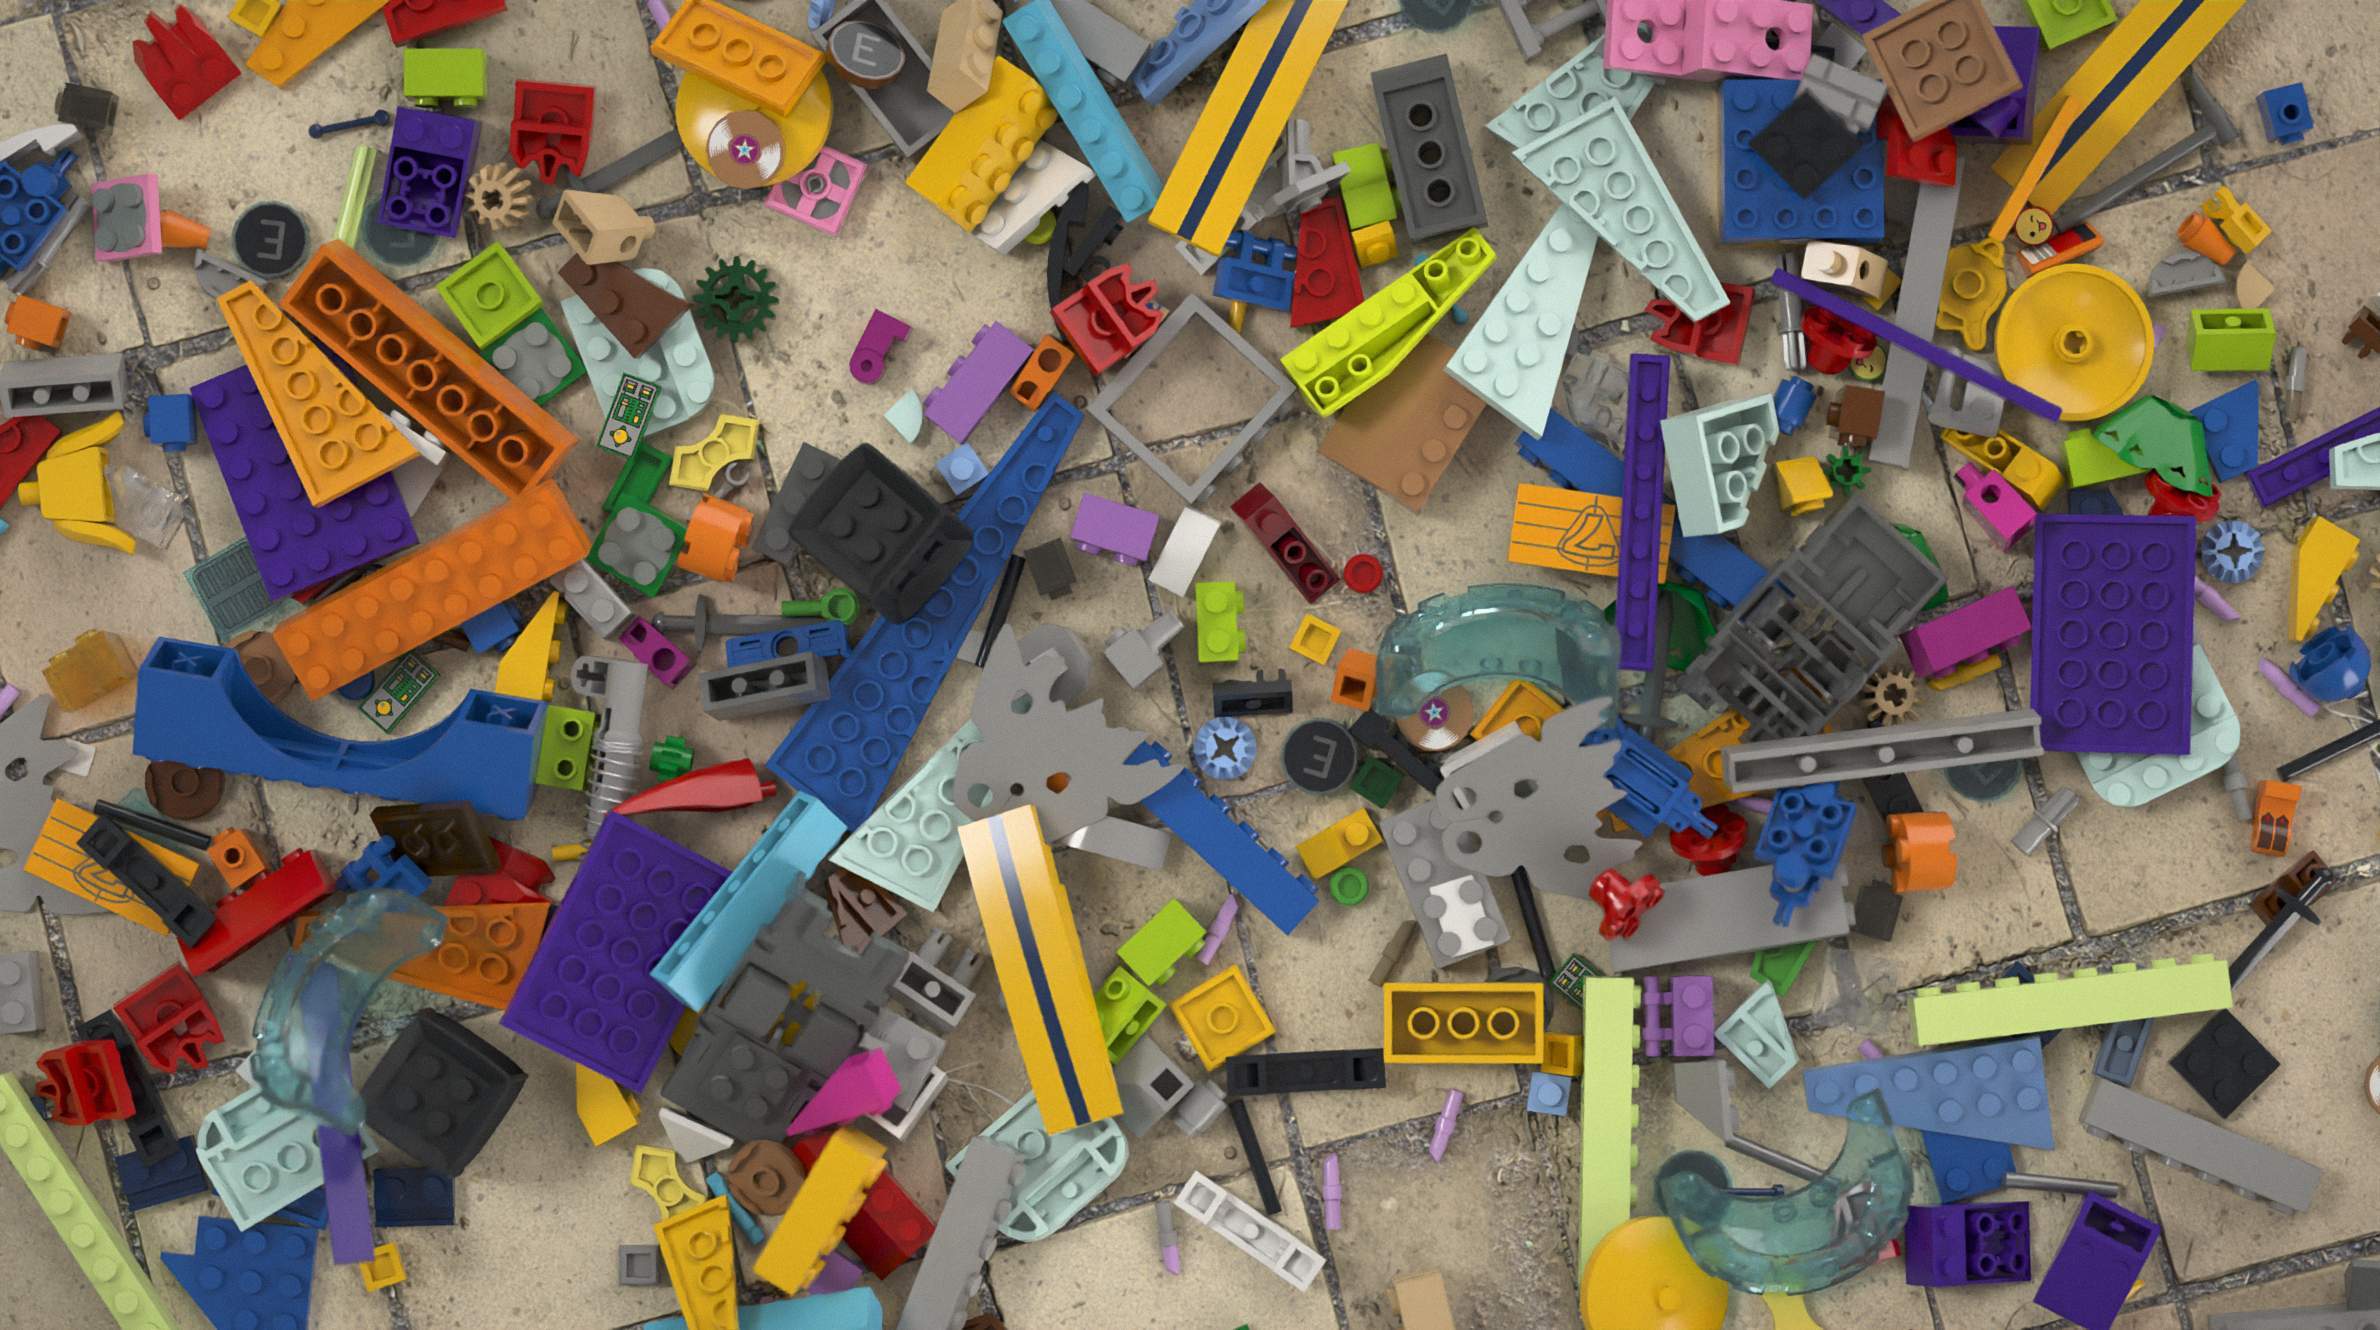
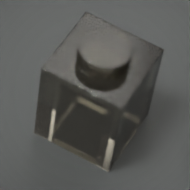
M65 82L64 92L59 91L55 101V114L59 115L57 121L62 124H74L82 130L112 135L120 97L112 91Z
M1061 537L1024 551L1041 597L1049 595L1050 600L1054 601L1073 593L1071 586L1078 584Z
M1872 880L1871 887L1860 885L1853 909L1856 925L1849 926V931L1891 942L1903 896L1894 894L1892 885Z

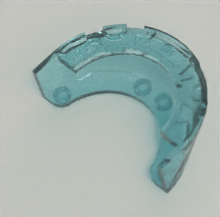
M1491 583L1467 586V593L1448 597L1447 594L1442 592L1418 602V610L1408 616L1399 615L1385 632L1376 659L1378 715L1407 718L1419 712L1435 695L1453 686L1475 680L1509 678L1534 682L1551 688L1564 696L1573 707L1590 700L1611 697L1612 703L1598 714L1603 723L1595 729L1616 728L1621 665L1620 634L1616 626H1611L1605 620V612L1587 600L1577 603L1566 599L1565 591L1550 587L1522 583Z
M370 888L347 896L346 904L337 910L329 907L308 926L310 935L298 949L291 946L280 962L265 990L255 1018L252 1037L258 1040L256 1053L250 1057V1068L253 1080L258 1082L262 1089L261 1096L280 1109L344 1135L355 1137L357 1130L365 1120L366 1104L364 1099L359 1097L353 1090L347 1070L349 1046L358 1019L365 1011L368 1001L374 992L392 972L407 961L427 954L441 944L449 917L403 890Z
M1880 1088L1860 1095L1850 1102L1846 1111V1137L1837 1158L1821 1176L1796 1191L1769 1198H1745L1716 1188L1695 1171H1682L1660 1180L1659 1184L1670 1219L1693 1261L1710 1277L1714 1278L1717 1276L1731 1283L1733 1289L1761 1296L1764 1291H1786L1787 1296L1820 1291L1852 1278L1879 1258L1878 1252L1890 1239L1896 1240L1909 1216L1907 1209L1911 1194H1914L1912 1165Z

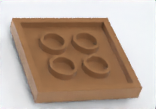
M1929 0L1862 35L1914 143L2023 87L1981 0Z

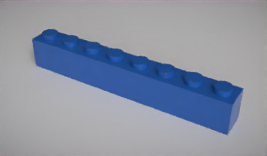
M1551 407L1543 435L1539 440L1523 431L1514 443L1520 448L1517 452L1519 457L1535 468L1540 463L1552 472L1548 478L1560 488L1568 490L1572 487L1579 492L1622 498L1624 462ZM1663 492L1662 503L1676 505L1668 561L1677 567L1674 573L1691 586L1698 582L1709 591L1706 597L1721 609L1725 610L1727 606L1734 609L1768 571L1719 534L1683 537L1677 503ZM1778 578L1774 579V582L1792 599L1795 598L1796 595ZM1738 618L1737 621H1738L1739 623H1741L1744 627H1746V628H1747L1748 630H1750L1751 632L1755 633V632H1754L1749 626H1747L1740 618Z

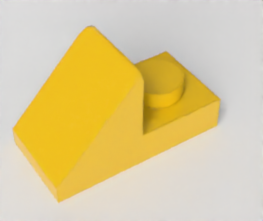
M1363 807L1295 847L1314 880H1317L1383 842Z

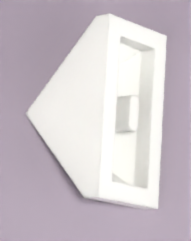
M667 1106L662 1107L658 1114L682 1165L730 1148L737 1140L736 1137Z

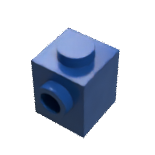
M2302 82L2264 91L2256 97L2267 142L2280 140L2281 146L2297 143L2304 140V133L2314 128Z
M191 395L148 396L149 414H144L143 427L145 437H150L151 444L158 447L162 446L164 453L187 451L186 445L198 444L196 406Z
M504 600L460 624L477 654L485 655L493 649L499 654L511 648L517 640L516 636L523 632L519 623L524 621V617L513 600L508 603Z

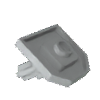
M1303 119L1289 120L1286 123L1287 155L1281 161L1282 190L1274 194L1263 205L1267 217L1280 216L1298 208L1301 213H1305L1322 204L1320 198L1330 194L1351 172L1346 161L1323 170L1316 154H1310L1309 123Z
M1044 622L1017 641L1023 663L1026 666L1043 655H1049L1052 658L1065 657L1064 665L1049 691L1051 702L1063 700L1064 704H1066L1089 687L1093 660L1071 628ZM1018 690L1014 694L1012 703L1028 693L1024 690Z

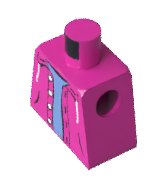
M1969 462L1953 476L1966 491L1963 496L1962 505L2003 553L2033 529L2037 513L1997 471L1992 470L1984 476L1972 462ZM1991 496L1996 499V502L1987 503L1982 498Z

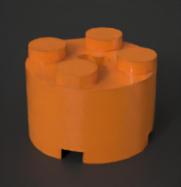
M704 493L702 501L699 500L684 538V541H686L685 545L688 547L685 553L680 552L677 567L720 583L724 581L732 583L740 563L738 558L741 549H738V547H747L753 531L752 522L754 514L750 513L748 508Z
M1937 811L1888 814L1886 830L1889 836V844L1882 846V863L1884 868H1891L1893 892L1937 891L1951 888L1956 877L1957 853L1950 854L1949 841L1955 840V835L1949 815L1946 812Z

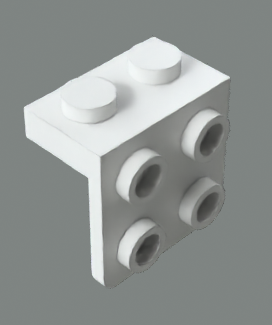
M393 409L390 415L382 413L422 453L392 469L410 517L413 518L451 460L452 455L443 450L445 444L426 430L424 435L421 436L409 429L413 421Z

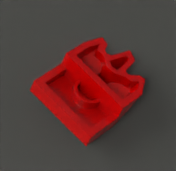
M181 3L174 11L176 16L174 23H167L150 10L144 23L151 33L153 40L150 42L140 39L132 41L136 65L179 121L242 74L203 21Z
M528 79L516 80L514 118L511 121L509 151L519 169L526 168L532 160L538 161L540 180L550 186H553L558 168L563 163L568 164L572 174L581 177L593 134L596 86Z
M1887 94L1878 109L1877 139L1888 141L1886 176L1943 188L1955 186L1957 146L1949 127L1946 126L1914 143L1891 96Z
M1129 263L1106 270L1049 312L1095 377L1127 356L1156 333L1163 316L1160 310L1148 309L1145 306V303L1158 292L1155 279L1137 285L1130 284L1128 279L1132 274V269Z
M1720 282L1730 300V304L1696 323L1670 300L1651 299L1644 311L1662 319L1665 325L1663 329L1654 330L1649 340L1692 358L1739 367L1756 290L1751 287Z
M488 835L502 865L496 873L457 875L445 901V904L449 906L551 902L550 905H555V901L539 891L543 884L552 883L556 877L545 860Z
M180 960L113 1005V1009L135 1037L136 1045L154 1068L172 1075L177 1070V1059L181 1056L194 1069L209 1067L202 1049L203 1042L208 1040L215 1045L225 1042L209 1001Z
M114 1040L80 1041L44 1052L36 1062L38 1068L47 1075V1079L36 1083V1095L51 1099L55 1103L56 1108L51 1111L52 1120L69 1126H87L98 1119H127L136 1114L131 1090L128 1087Z

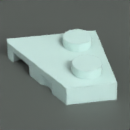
M1768 979L1714 1030V1035L1768 1089L1798 1062V1056L1775 990Z

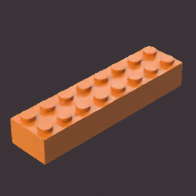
M341 239L322 244L278 304L510 499L550 479L580 441Z
M552 477L279 622L272 636L313 702L587 557L592 544Z

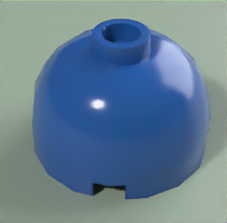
M2345 625L2346 630L2342 631L2336 626L2329 627L2315 635L2299 650L2305 656L2299 661L2298 666L2292 661L2289 676L2312 699L2327 703L2354 698L2363 690L2364 683L2371 669V657L2368 647L2350 625Z

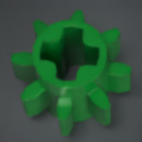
M1843 447L1839 459L1832 454H1828L1825 457L1831 465L1829 469L1823 470L1825 476H1829L1831 489L1833 490L1836 486L1842 488L1843 496L1847 497L1850 494L1851 485L1860 490L1865 488L1860 478L1862 475L1871 472V469L1867 467L1862 468L1860 463L1864 455L1862 452L1855 457L1849 456L1848 448ZM1843 462H1846L1847 468L1854 469L1855 472L1854 475L1848 478L1847 482H1844L1843 475H1837L1836 469L1843 466Z
M667 735L665 743H654L649 770L659 772L657 781L665 782L691 772L695 750L685 748L687 739Z

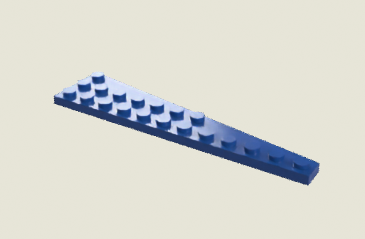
M1055 391L1047 398L956 516L974 534L973 542L962 561L922 608L907 621L896 625L882 615L878 617L851 652L850 657L844 661L829 681L831 699L813 702L765 764L767 768L797 791L800 790L819 799L852 833L874 811L1085 417V414Z

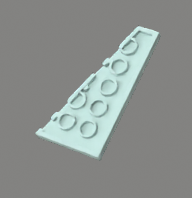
M1641 22L1638 25L1637 31L1645 32L1652 37L1649 26ZM1604 34L1552 73L1528 94L1521 97L1497 118L1490 121L1484 128L1517 150L1615 96L1630 121L1655 83L1633 72L1604 69V59L1592 54L1600 41L1605 38Z
M1563 202L1443 368L1444 372L1536 440H1539L1544 432L1598 239V234Z
M1027 694L1016 702L1011 703L1013 712L1018 714L1028 713L1033 704V699ZM971 718L828 857V860L934 913L964 856L958 827L974 822L956 807L953 799L954 782L961 753L967 749L969 744L984 741L982 733L972 722ZM977 783L970 787L968 798L973 805L985 807L991 803L993 794L987 785Z

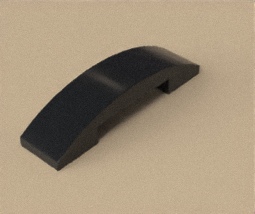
M1080 183L1066 202L1053 232L1047 265V288L1051 309L1064 301L1061 299L1069 226L1085 228L1089 196V184ZM1055 322L1057 331L1063 343L1071 344L1068 338L1063 333V331L1058 326V324Z
M101 814L76 842L104 870H109L160 916L163 919L162 923L190 948H193L219 919L205 902L171 869L105 814Z
M110 1009L76 1027L75 1029L81 1041L114 1040L136 1110V1114L124 1120L130 1130L128 1135L144 1167L148 1168L182 1150L161 1096L139 1053L113 1010Z
M1384 1048L1286 1052L1226 1057L1228 1097L1386 1088Z

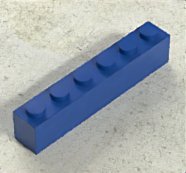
M1156 740L1151 746L1143 741L1123 765H1140L1157 759L1161 767L1171 765L1168 761L1173 756ZM1185 767L1165 786L1140 800L1287 936L1320 901L1314 896L1319 889L1303 874H1300L1295 879L1285 869L1289 862L1273 847L1268 852L1255 842L1260 835L1245 821H1242L1237 826L1226 816L1231 809L1215 794L1209 799L1197 789L1202 782Z

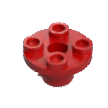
M1818 307L1806 310L1801 319V328L1811 339L1809 340L1811 349L1807 355V360L1815 370L1823 374H1839L1850 365L1853 358L1864 359L1870 357L1877 346V340L1874 335Z
M2182 466L2171 468V471L2179 472L2182 477H2185ZM2151 468L2152 471L2147 473L2145 485L2155 499L2147 515L2196 516L2197 522L2202 523L2211 521L2218 512V500L2221 497V492L2215 485L2211 484L2213 497L2203 496L2197 492L2182 490L2167 483L2155 468Z
M1721 803L1706 807L1705 811L1699 812L1718 825L1715 831H1711L1713 834L1709 839L1690 825L1678 833L1670 828L1669 838L1672 850L1677 855L1692 860L1689 863L1695 865L1696 871L1702 876L1727 873L1732 868V863L1737 861L1736 852L1741 850L1749 839V828L1746 820L1739 814L1729 811L1728 806Z
M1615 869L1605 870L1598 875L1590 886L1589 897L1603 909L1605 914L1599 927V934L1607 941L1614 940L1618 936L1623 937L1625 940L1630 938L1641 925V921L1638 918L1647 908L1652 909L1663 898L1665 891L1660 887V881L1652 874H1648L1631 884Z

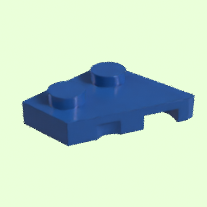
M2256 379L2188 411L2197 417V421L2203 424L2207 458L2219 484L2258 466L2259 384Z
M1920 1130L1939 1197L1943 1204L2002 1187L2001 1177L2003 1172H2016L2008 1143Z

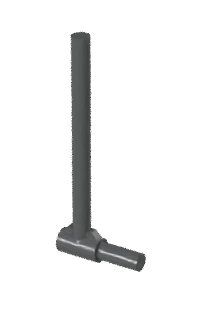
M2196 71L2182 80L2203 111L2200 120L2201 128L2053 220L2054 226L2060 234L2210 141L2214 145L2223 147L2240 136L2221 104H2216Z

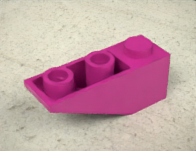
M882 1048L848 1057L786 1130L787 1135L791 1136L804 1132L805 1135H812L834 1122L838 1126H842L852 1122L861 1114L869 1112L870 1116H876L888 1110L892 1106L891 1101L900 1092L901 1087Z

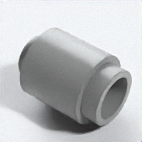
M1210 1079L1205 1084L1197 1080L1195 1085L1173 1107L1176 1111L1170 1119L1194 1139L1199 1132L1203 1134L1228 1106L1223 1101L1227 1094Z

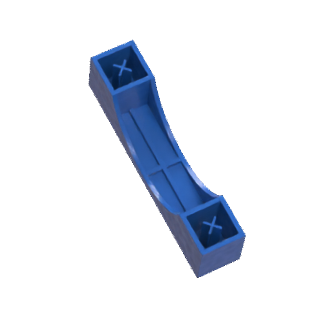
M159 636L138 669L132 755L144 756L147 760L154 762L165 760L180 762L190 768L210 767L222 769L225 773L231 775H241L244 773L258 775L268 781L288 780L299 782L309 788H319L322 786L335 788L351 795L360 793L377 795L387 801L407 800L422 804L471 800L476 813L496 815L498 818L506 821L525 820L540 784L535 782L549 702L470 689L463 701L449 715L423 731L410 736L385 741L347 740L309 728L276 707L252 681L241 662L237 649Z

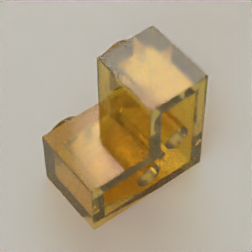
M96 628L76 637L75 642L77 645L50 658L48 661L51 666L42 670L61 708L66 713H74L138 677V668L119 634L104 630L98 632Z

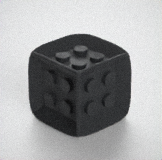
M869 443L860 444L837 464L800 508L789 528V534L793 540L801 545L803 549L841 582L871 604L879 614L896 625L902 624L911 618L932 597L962 561L974 539L972 530L965 523L949 512L921 485Z
M423 1008L417 1012L416 1017L406 1025L389 1047L361 1089L351 1111L372 1130L406 1154L434 1171L452 1179L460 1176L464 1172L465 1167L482 1150L517 1099L529 1075L509 1057L460 1023L437 1013L433 1008Z

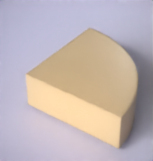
M2248 262L2241 266L2236 275L2235 295L2239 309L2258 308L2276 289Z

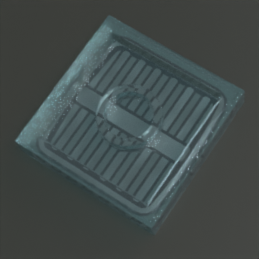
M246 536L183 572L221 641L229 639L292 602L290 598L276 604L271 602Z

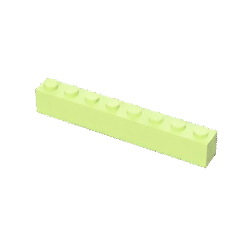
M2214 953L2190 955L2191 963L2176 964L2175 958L2151 960L2152 967L2137 969L2136 962L2112 965L2113 972L2103 974L2097 973V967L2074 969V977L2062 979L2058 978V972L2034 974L2035 982L2020 984L2019 977L1995 979L1996 987L1980 988V981L1956 984V992L1941 993L1940 986L1917 989V996L1907 997L1912 1045L1923 1046L2232 1008L2233 1003L2227 960H2215Z
M1583 975V1064L1581 1075L1578 1243L1579 1294L1583 1273L1592 1252L1610 1231L1630 1220V1207L1637 1206V1183H1630V1168H1637L1638 1145L1631 1144V1128H1638L1639 1122L1638 1104H1632V1088H1639V1065L1632 1064L1633 1049H1639L1640 1026L1633 1025V1009H1640L1641 988L1640 985H1634V978L1631 976Z
M9 1071L1 1074L0 1145L122 1330H182L58 1140L30 1101L13 1072Z

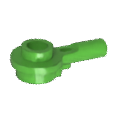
M840 587L832 589L821 600L782 601L781 610L782 617L823 616L828 622L840 620L848 626L855 622L860 615L861 604L860 599L853 591Z

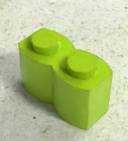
M1375 142L1332 153L1333 166L1346 161L1351 170L1338 185L1350 232L1387 220L1389 222L1396 221V211L1402 210V204L1397 187L1390 189L1386 173L1393 172L1388 149L1380 150L1379 143Z

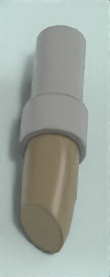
M2291 347L2289 374L2286 376L2285 390H2287L2285 414L2295 424L2298 420L2302 392L2305 390L2306 381L2304 372L2307 348Z

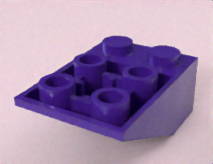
M1993 26L2023 86L2010 93L2022 109L1997 140L1967 117L1959 119L1948 125L1955 143L2032 145L2040 28Z
M397 106L377 223L455 238L466 199L464 194L469 188V179L472 176L483 121L409 106Z
M2089 1191L2082 1196L2032 1302L2087 1330H2109L2145 1265L2162 1227Z
M2029 1201L1904 1205L1906 1285L1946 1287L2031 1281Z

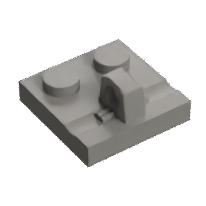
M880 1006L879 1016L868 1032L864 1034L856 1049L849 1052L844 1062L848 1057L882 1048L901 1087L900 1092L893 1098L891 1103L908 1112L947 1042L891 1010Z

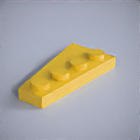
M724 1194L653 1224L689 1330H739L730 1199Z

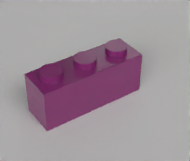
M2012 585L1900 634L1899 637L1917 678L1932 673L1934 679L1937 680L1957 671L1954 665L1956 662L1965 659L1968 666L1989 657L1986 649L1997 645L2001 651L2022 642L2019 634L2032 629Z

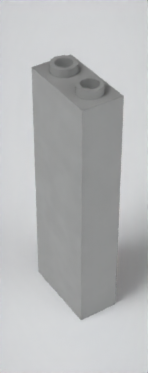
M1845 862L1838 863L1832 880L1824 878L1820 891H1814L1809 907L1794 908L1788 927H1782V921L1780 926L1772 921L1779 902L1770 896L1774 865L1662 883L1660 887L1665 891L1663 898L1652 909L1647 908L1638 918L1641 921V925L1637 931L1626 940L1618 936L1616 939L1608 941L1613 973L1616 975L1848 936L1850 933L1849 926L1856 925L1852 901L1844 902L1842 887L1849 886Z

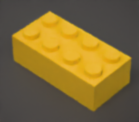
M998 55L993 61L988 92L954 114L907 178L905 184L940 214L968 233H971L976 225L984 220L988 209L998 195L1008 187L1012 176L1023 161L1031 156L1034 146L1045 131L1055 123L1059 112L1046 91L1031 76Z
M1385 982L1384 1063H1544V982Z
M849 1123L839 1129L832 1136L752 1268V1271L792 1296L801 1287L807 1290L811 1283L816 1281L827 1263L821 1259L823 1254L828 1256L845 1234L847 1229L841 1226L843 1221L849 1222L865 1201L867 1195L861 1192L864 1186L869 1188L873 1181L876 1182L884 1170L887 1161L882 1159L888 1148Z

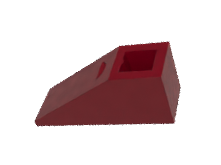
M1259 482L1230 506L1231 510L1310 605L1341 580L1277 498L1263 484Z

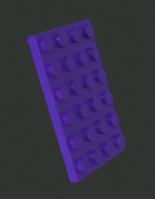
M311 337L310 340L361 391L352 366L318 337ZM247 364L189 388L271 602L274 604L421 544L392 470L319 508L312 505Z
M2036 515L2030 709L2034 708L2035 712L2041 716L2039 730L2043 751L2191 755L2196 516Z
M609 809L499 1024L641 1094L686 1005L680 1003L659 984L650 973L733 872Z

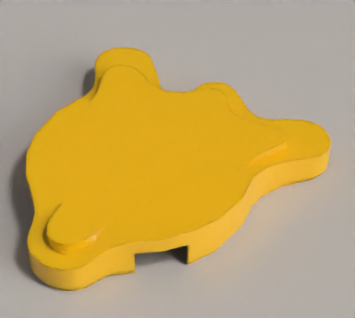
M1988 237L1977 244L1959 246L1949 250L1935 329L1938 331L1958 332L1962 337L1965 347L1973 352L1981 351L1986 346L1987 323L1991 315L2001 306L2008 288L2003 263L2005 248L2002 242L1992 237Z

